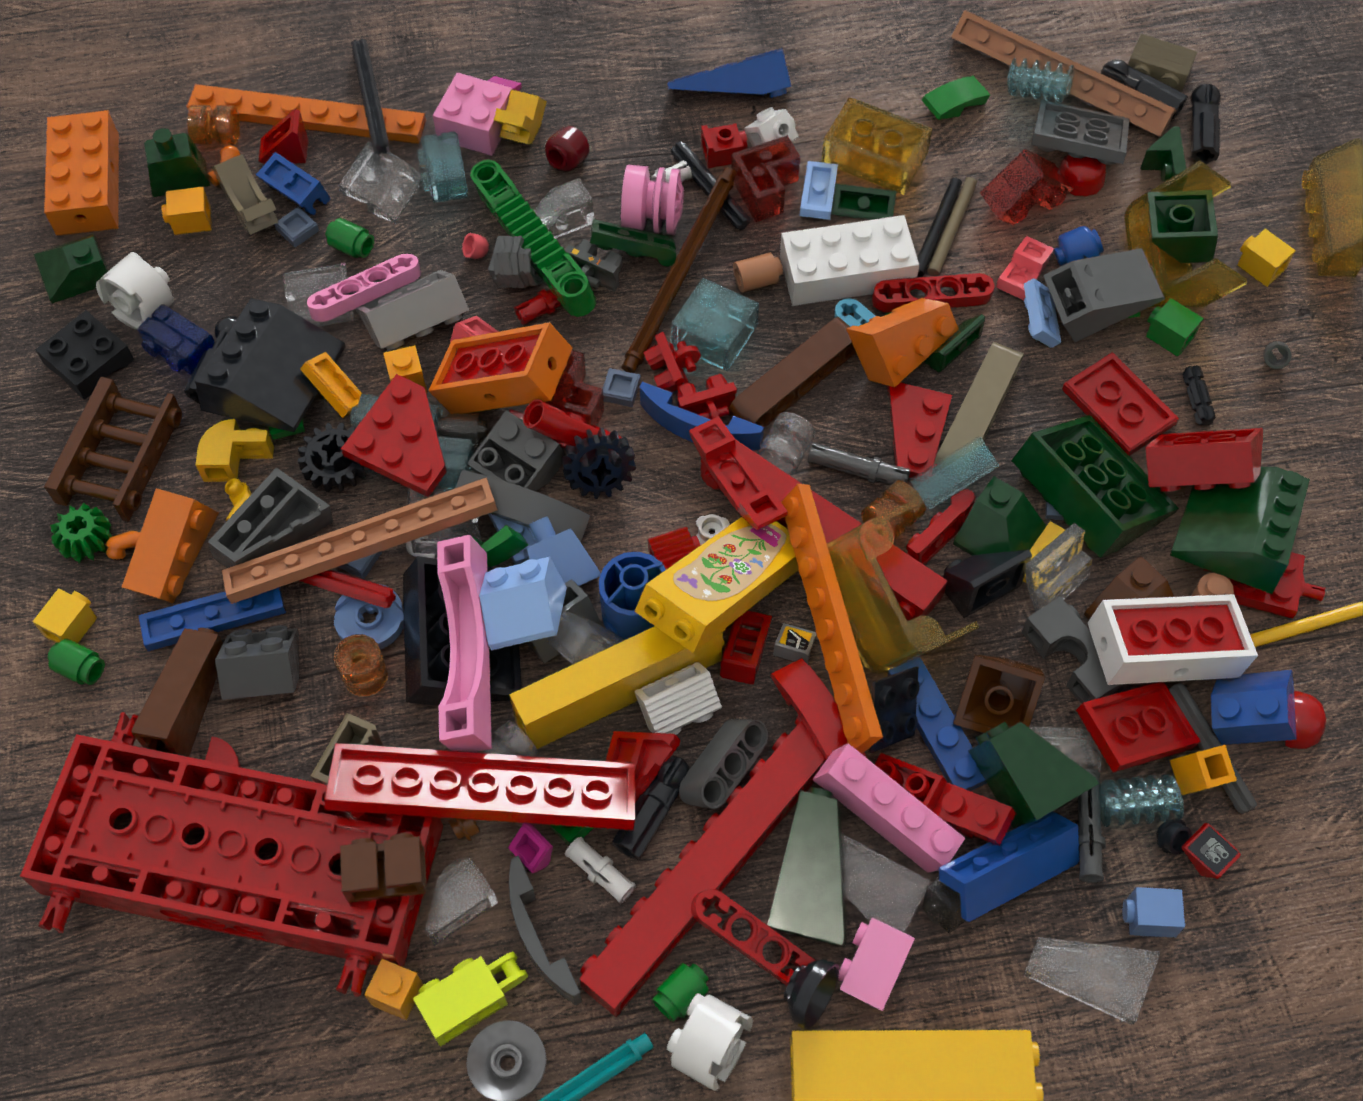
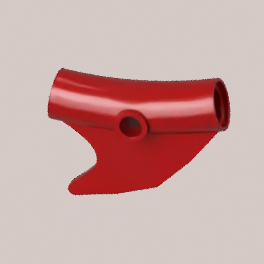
M539 399L530 402L524 414L509 409V412L521 419L527 428L555 440L563 448L566 445L575 447L574 437L576 435L584 439L587 437L586 430L590 429L593 435H598V431L601 428L596 425L590 426L585 421V418L574 413H565ZM605 430V434L609 436L611 432Z

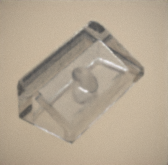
M1029 727L1082 768L1101 771L1102 753L1087 728Z

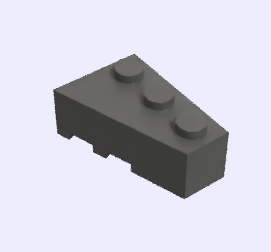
M276 467L208 541L212 557L226 568H230L295 545L333 522L331 507Z

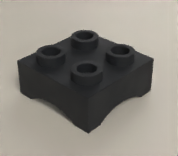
M87 310L35 349L43 364L59 375L84 400L93 393L100 377L106 378L111 373L128 366L134 361L128 346Z

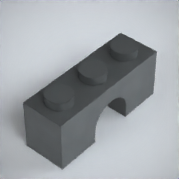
M1061 596L1027 617L1021 633L1043 659L1056 651L1069 652L1078 659L1081 667L1073 671L1066 686L1081 704L1120 693L1123 690L1125 684H1107L1090 630L1081 621L1078 611L1072 605L1067 604Z

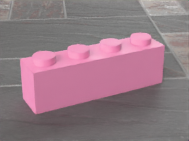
M849 743L832 751L813 778V781L826 791L832 792L834 798L927 873L937 871L939 867L949 863L965 840V837Z

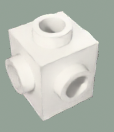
M773 107L767 108L756 115L758 120L744 128L756 155L779 154L790 147L789 142L798 137L795 121L786 109L773 110Z

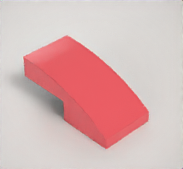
M1026 236L1015 250L1011 262L999 277L996 288L1024 300L1026 297L1024 283L1033 278L1038 280L1053 254L1054 248Z

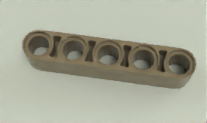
M996 342L992 343L938 451L933 464L934 469L963 481L966 479L1018 372L1024 353Z

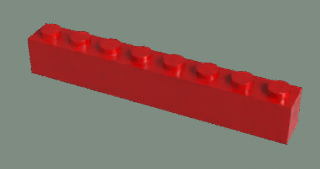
M735 439L736 448L765 489L770 487L780 502L797 484H802ZM701 459V477L709 487L721 490ZM811 490L833 567L852 577V582L855 581L864 587L868 593L889 604L900 617L908 621L912 620L920 626L943 597L948 581ZM785 517L777 520L778 523L787 528Z

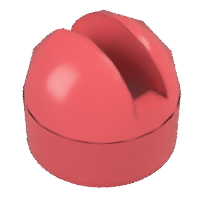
M468 233L463 241V254L466 258H483L489 251L487 239L479 234Z

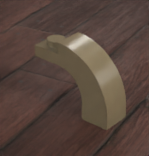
M243 154L212 167L233 211L249 235L278 223L274 213L276 207L272 199H267L263 195Z

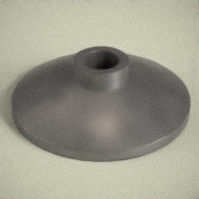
M499 1021L485 1027L472 1041L467 1055V1071L472 1084L479 1093L493 1101H517L526 1097L539 1085L546 1069V1052L540 1037L529 1026L517 1021ZM507 1057L515 1060V1066L509 1071L501 1068V1062Z

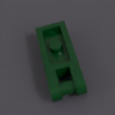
M595 219L592 221L590 243L595 244L600 249L612 250L614 248L625 251L633 257H642L644 255L657 258L661 265L667 267L672 266L676 261V244L668 236Z

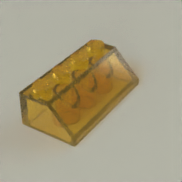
M1354 138L1314 157L1309 169L1305 170L1302 176V188L1306 189L1307 193L1305 211L1310 214L1309 237L1313 238L1314 241L1312 260L1314 263H1317L1318 275L1356 277L1363 266L1362 138Z

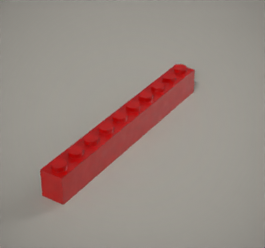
M799 715L795 720L797 726L789 735L784 732L777 739L772 747L774 753L768 760L761 759L753 767L749 774L751 777L750 781L743 788L739 785L734 789L726 801L728 806L720 815L717 812L708 819L703 827L705 833L697 842L691 840L683 848L679 855L681 861L673 870L667 868L663 871L655 882L654 886L657 889L648 899L643 896L638 900L630 912V915L633 917L624 927L618 925L613 929L605 941V944L608 946L598 957L593 954L581 967L579 972L582 974L579 978L581 988L614 1017H617L696 924L697 921L691 912L693 898L699 892L707 889H716L722 892L797 804L800 791L807 792L815 782L813 778L826 760ZM714 898L708 901L702 900L701 904L705 907L703 914L715 901Z

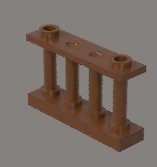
M100 377L44 485L54 503L67 506L72 496L76 493L111 501L121 519L129 522L133 512L137 511L141 505L142 494L174 428H177L181 423L182 410L174 394L167 393L161 407L122 398L113 379ZM118 411L154 419L148 434L111 426L109 423L114 413ZM104 438L141 446L134 462L96 453L95 450L100 440ZM91 465L127 474L120 490L83 481L81 478L86 468Z

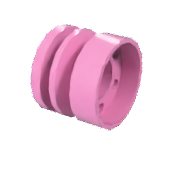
M627 165L622 188L621 226L644 231L648 218L652 219L654 233L659 234L662 220H666V233L675 235L683 209L684 187L681 181V170L673 168L670 180L666 182L665 168L660 167L656 180L650 181L648 166Z

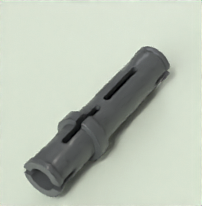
M813 442L808 456V463L868 479L869 483L875 484L877 481L903 490L906 487L910 474V469L882 462V458L875 457L871 459L836 448H830Z
M1085 769L1097 779L1099 784L1078 796L1079 880L1096 883L1103 881L1104 878L1102 850L1106 847V840L1101 833L1100 772L1094 769ZM1088 796H1090V816H1091V818H1089V813H1088ZM1089 832H1091V852H1092V856L1090 855V847H1089L1090 836H1089Z

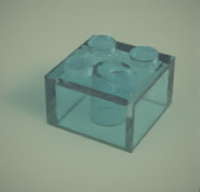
M702 278L671 323V343L675 348H677V344L681 341H685L687 346L693 345L698 347L701 360L728 372L758 326L759 303Z

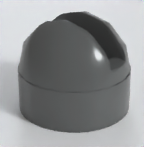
M1273 341L1265 347L1263 357L1270 368L1281 369L1289 364L1292 354L1287 344L1281 341ZM1275 348H1277L1283 356L1279 360H1277L1276 356L1272 352V350Z

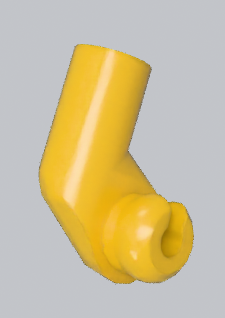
M237 478L230 479L225 485L224 490L229 495L234 506L225 521L252 494L248 485L244 482L241 483Z

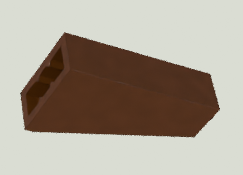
M184 628L131 731L143 748L186 757L190 756L218 676L215 659L223 645V641L217 632L208 628H198L197 630Z

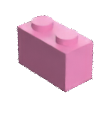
M873 917L869 925L861 922L852 942L859 946L853 960L845 958L839 971L838 980L842 982L839 990L883 1011L915 938Z

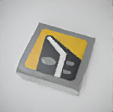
M783 623L774 645L773 655L794 662L802 658L808 664L816 632Z

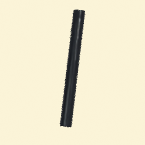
M951 178L917 257L919 262L917 277H923L962 185V181L959 178Z

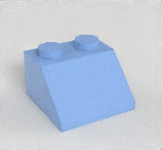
M550 557L537 560L531 559L521 564L505 568L498 567L485 572L479 597L487 642L491 650L557 635L567 587Z

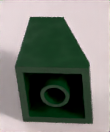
M1006 721L976 737L975 739L979 745L968 750L997 801L1012 807L1016 812L1011 823L1013 828L1044 817L1099 784L1092 774L1022 722L1010 728Z

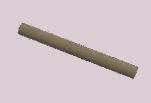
M972 177L966 178L929 265L927 272L931 276H939L977 185V180Z

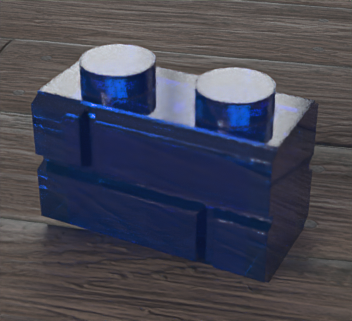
M162 304L152 313L151 318L148 317L138 327L139 335L143 341L141 345L147 353L153 357H156L158 354L161 355L176 372L184 370L191 376L203 352L209 348L212 349L215 343L210 333Z

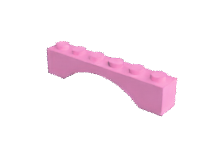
M471 535L437 542V574L444 596L450 638L448 682L444 696L439 704V741L451 751L480 752L492 749L490 656L479 597L485 572H487V553Z

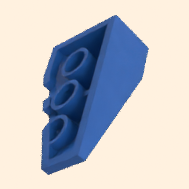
M783 48L745 58L743 62L728 63L711 71H701L667 83L669 89L746 94L769 93L770 98L786 94V88L791 87Z

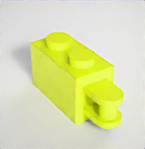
M515 952L502 956L488 966L482 956L475 960L473 958L465 959L453 968V973L441 981L439 979L431 980L418 990L419 994L413 997V1000L440 1047L508 1005L504 993L516 987L528 977L526 970H520L516 960L518 957ZM503 970L507 978L497 984L493 976Z

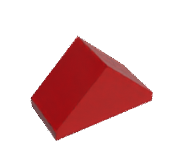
M293 109L261 138L259 162L265 164L276 152L291 163H306L308 137L299 110Z

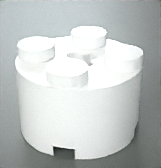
M135 252L125 256L96 282V289L103 303L106 304L109 301L115 308L112 314L122 323L133 329L145 328L174 302L171 290L167 285L170 281L167 273L160 267L153 268Z
M698 993L689 1005L687 1015L690 1017L683 1030L677 1028L672 1034L667 1050L672 1053L671 1065L673 1068L716 1091L719 1089L717 1079L725 1082L739 1060L746 1045V1042L740 1039L743 1028L750 1032L753 1019L712 995L704 997Z

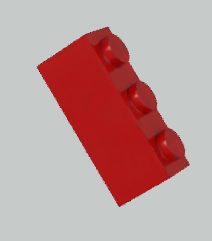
M1263 428L1160 434L1145 447L1149 487H1160V491L1169 492L1180 490L1181 486L1194 485L1196 490L1215 488V484H1229L1230 488L1251 486L1250 482H1255L1260 475Z

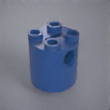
M642 552L623 553L612 558L602 569L599 578L602 621L608 634L618 642H622L654 627L653 624L634 612L645 585L666 570L663 563L652 555Z

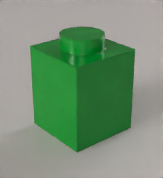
M1170 298L1162 308L1157 306L1147 320L1150 323V327L1146 337L1178 357L1196 337L1204 318Z

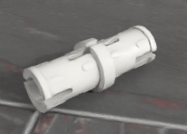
M582 837L576 838L567 848L565 856L570 858L588 874L587 878L590 882L600 884L620 904L626 901L635 890L636 884L627 879L612 865L613 860L608 856L602 857Z

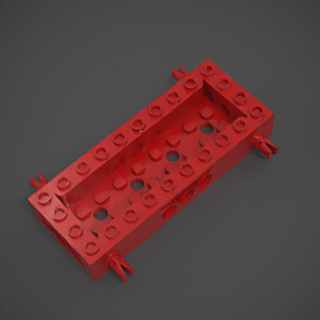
M125 712L120 713L111 741L76 734L20 875L38 893L51 896L42 920L39 922V927L48 931L54 928L58 933H63L75 901L344 958L346 961L336 990L346 994L352 982L351 991L356 997L361 996L369 964L378 966L381 959L404 967L424 894L348 903L342 893L341 875L332 873V865L341 858L340 846L350 845L355 839L371 838L377 844L384 843V840H390V837L396 834H412L414 837L419 836L424 846L427 886L443 830L440 817L325 810L327 785L133 746L136 738L131 731L138 718L135 714L129 719ZM120 814H132V821L129 826L121 830L114 829V821ZM194 828H203L205 830L204 838L199 843L194 845L186 844V836L189 831ZM276 843L278 851L273 858L262 860L258 857L259 850L264 844Z

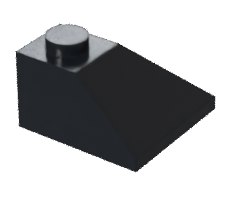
M1029 550L973 555L964 561L957 559L944 570L943 578L948 581L945 594L963 618H966L1019 588L1032 554Z

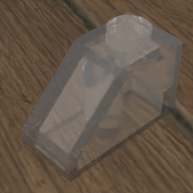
M580 178L552 188L534 209L536 215L540 217L548 231H551L554 238L589 226L594 219L593 199Z
M470 856L463 861L458 859L451 862L443 869L442 875L437 878L425 930L434 947L498 903L495 892Z

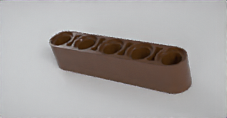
M840 317L831 320L740 393L729 406V415L765 428L856 353L846 328L851 326Z

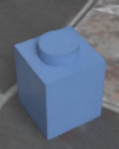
M1136 887L1128 898L1124 899L1122 908L1123 920L1125 923H1129L1130 935L1176 938L1185 928L1182 890Z

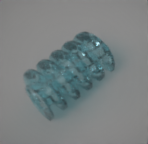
M1015 57L1008 73L1007 85L1009 95L1015 96L1020 91L1021 97L1026 98L1031 93L1032 98L1038 100L1043 94L1045 101L1052 100L1054 96L1057 103H1062L1070 94L1072 88L1074 65L1069 67L1067 73H1063V65L1059 63L1054 72L1051 70V62H1047L1044 69L1041 70L1039 60H1035L1033 66L1028 68L1027 58H1024L1021 65L1017 66Z
M1163 774L1159 778L1155 775H1149L1145 780L1139 776L1132 778L1131 781L1126 778H1120L1116 783L1111 779H1106L1100 786L1101 821L1106 827L1110 826L1111 816L1115 817L1119 826H1123L1127 814H1129L1130 820L1134 825L1139 823L1140 813H1143L1147 823L1154 822L1155 812H1158L1162 822L1168 821L1169 810H1172L1175 819H1182L1184 815V804L1177 781L1170 774Z

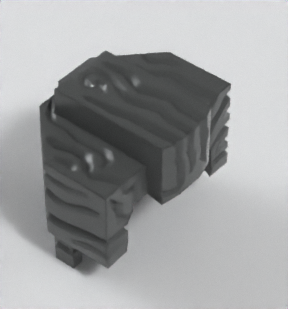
M522 236L497 237L488 272L498 288H526L544 283L540 276H536L537 272L531 265V249L522 248L524 242Z

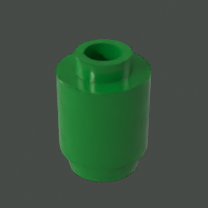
M338 218L332 221L326 229L325 235L328 245L349 256L366 258L373 249L374 236L369 234L367 229L346 219Z
M64 639L55 643L48 653L49 669L80 685L85 683L88 685L94 684L104 671L105 662L97 652L70 639Z
M681 963L656 989L657 994L652 999V1002L671 1022H674L678 1017L684 1018L696 994L699 993L705 996L709 992V988L705 984L709 978L696 964L692 963L690 966Z

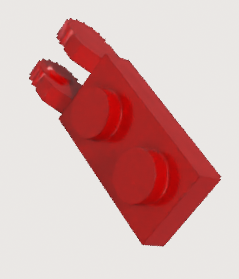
M965 488L957 491V494L955 493L951 497V505L943 513H936L928 527L921 534L916 533L909 540L906 546L907 554L925 565L960 531L975 503V493Z

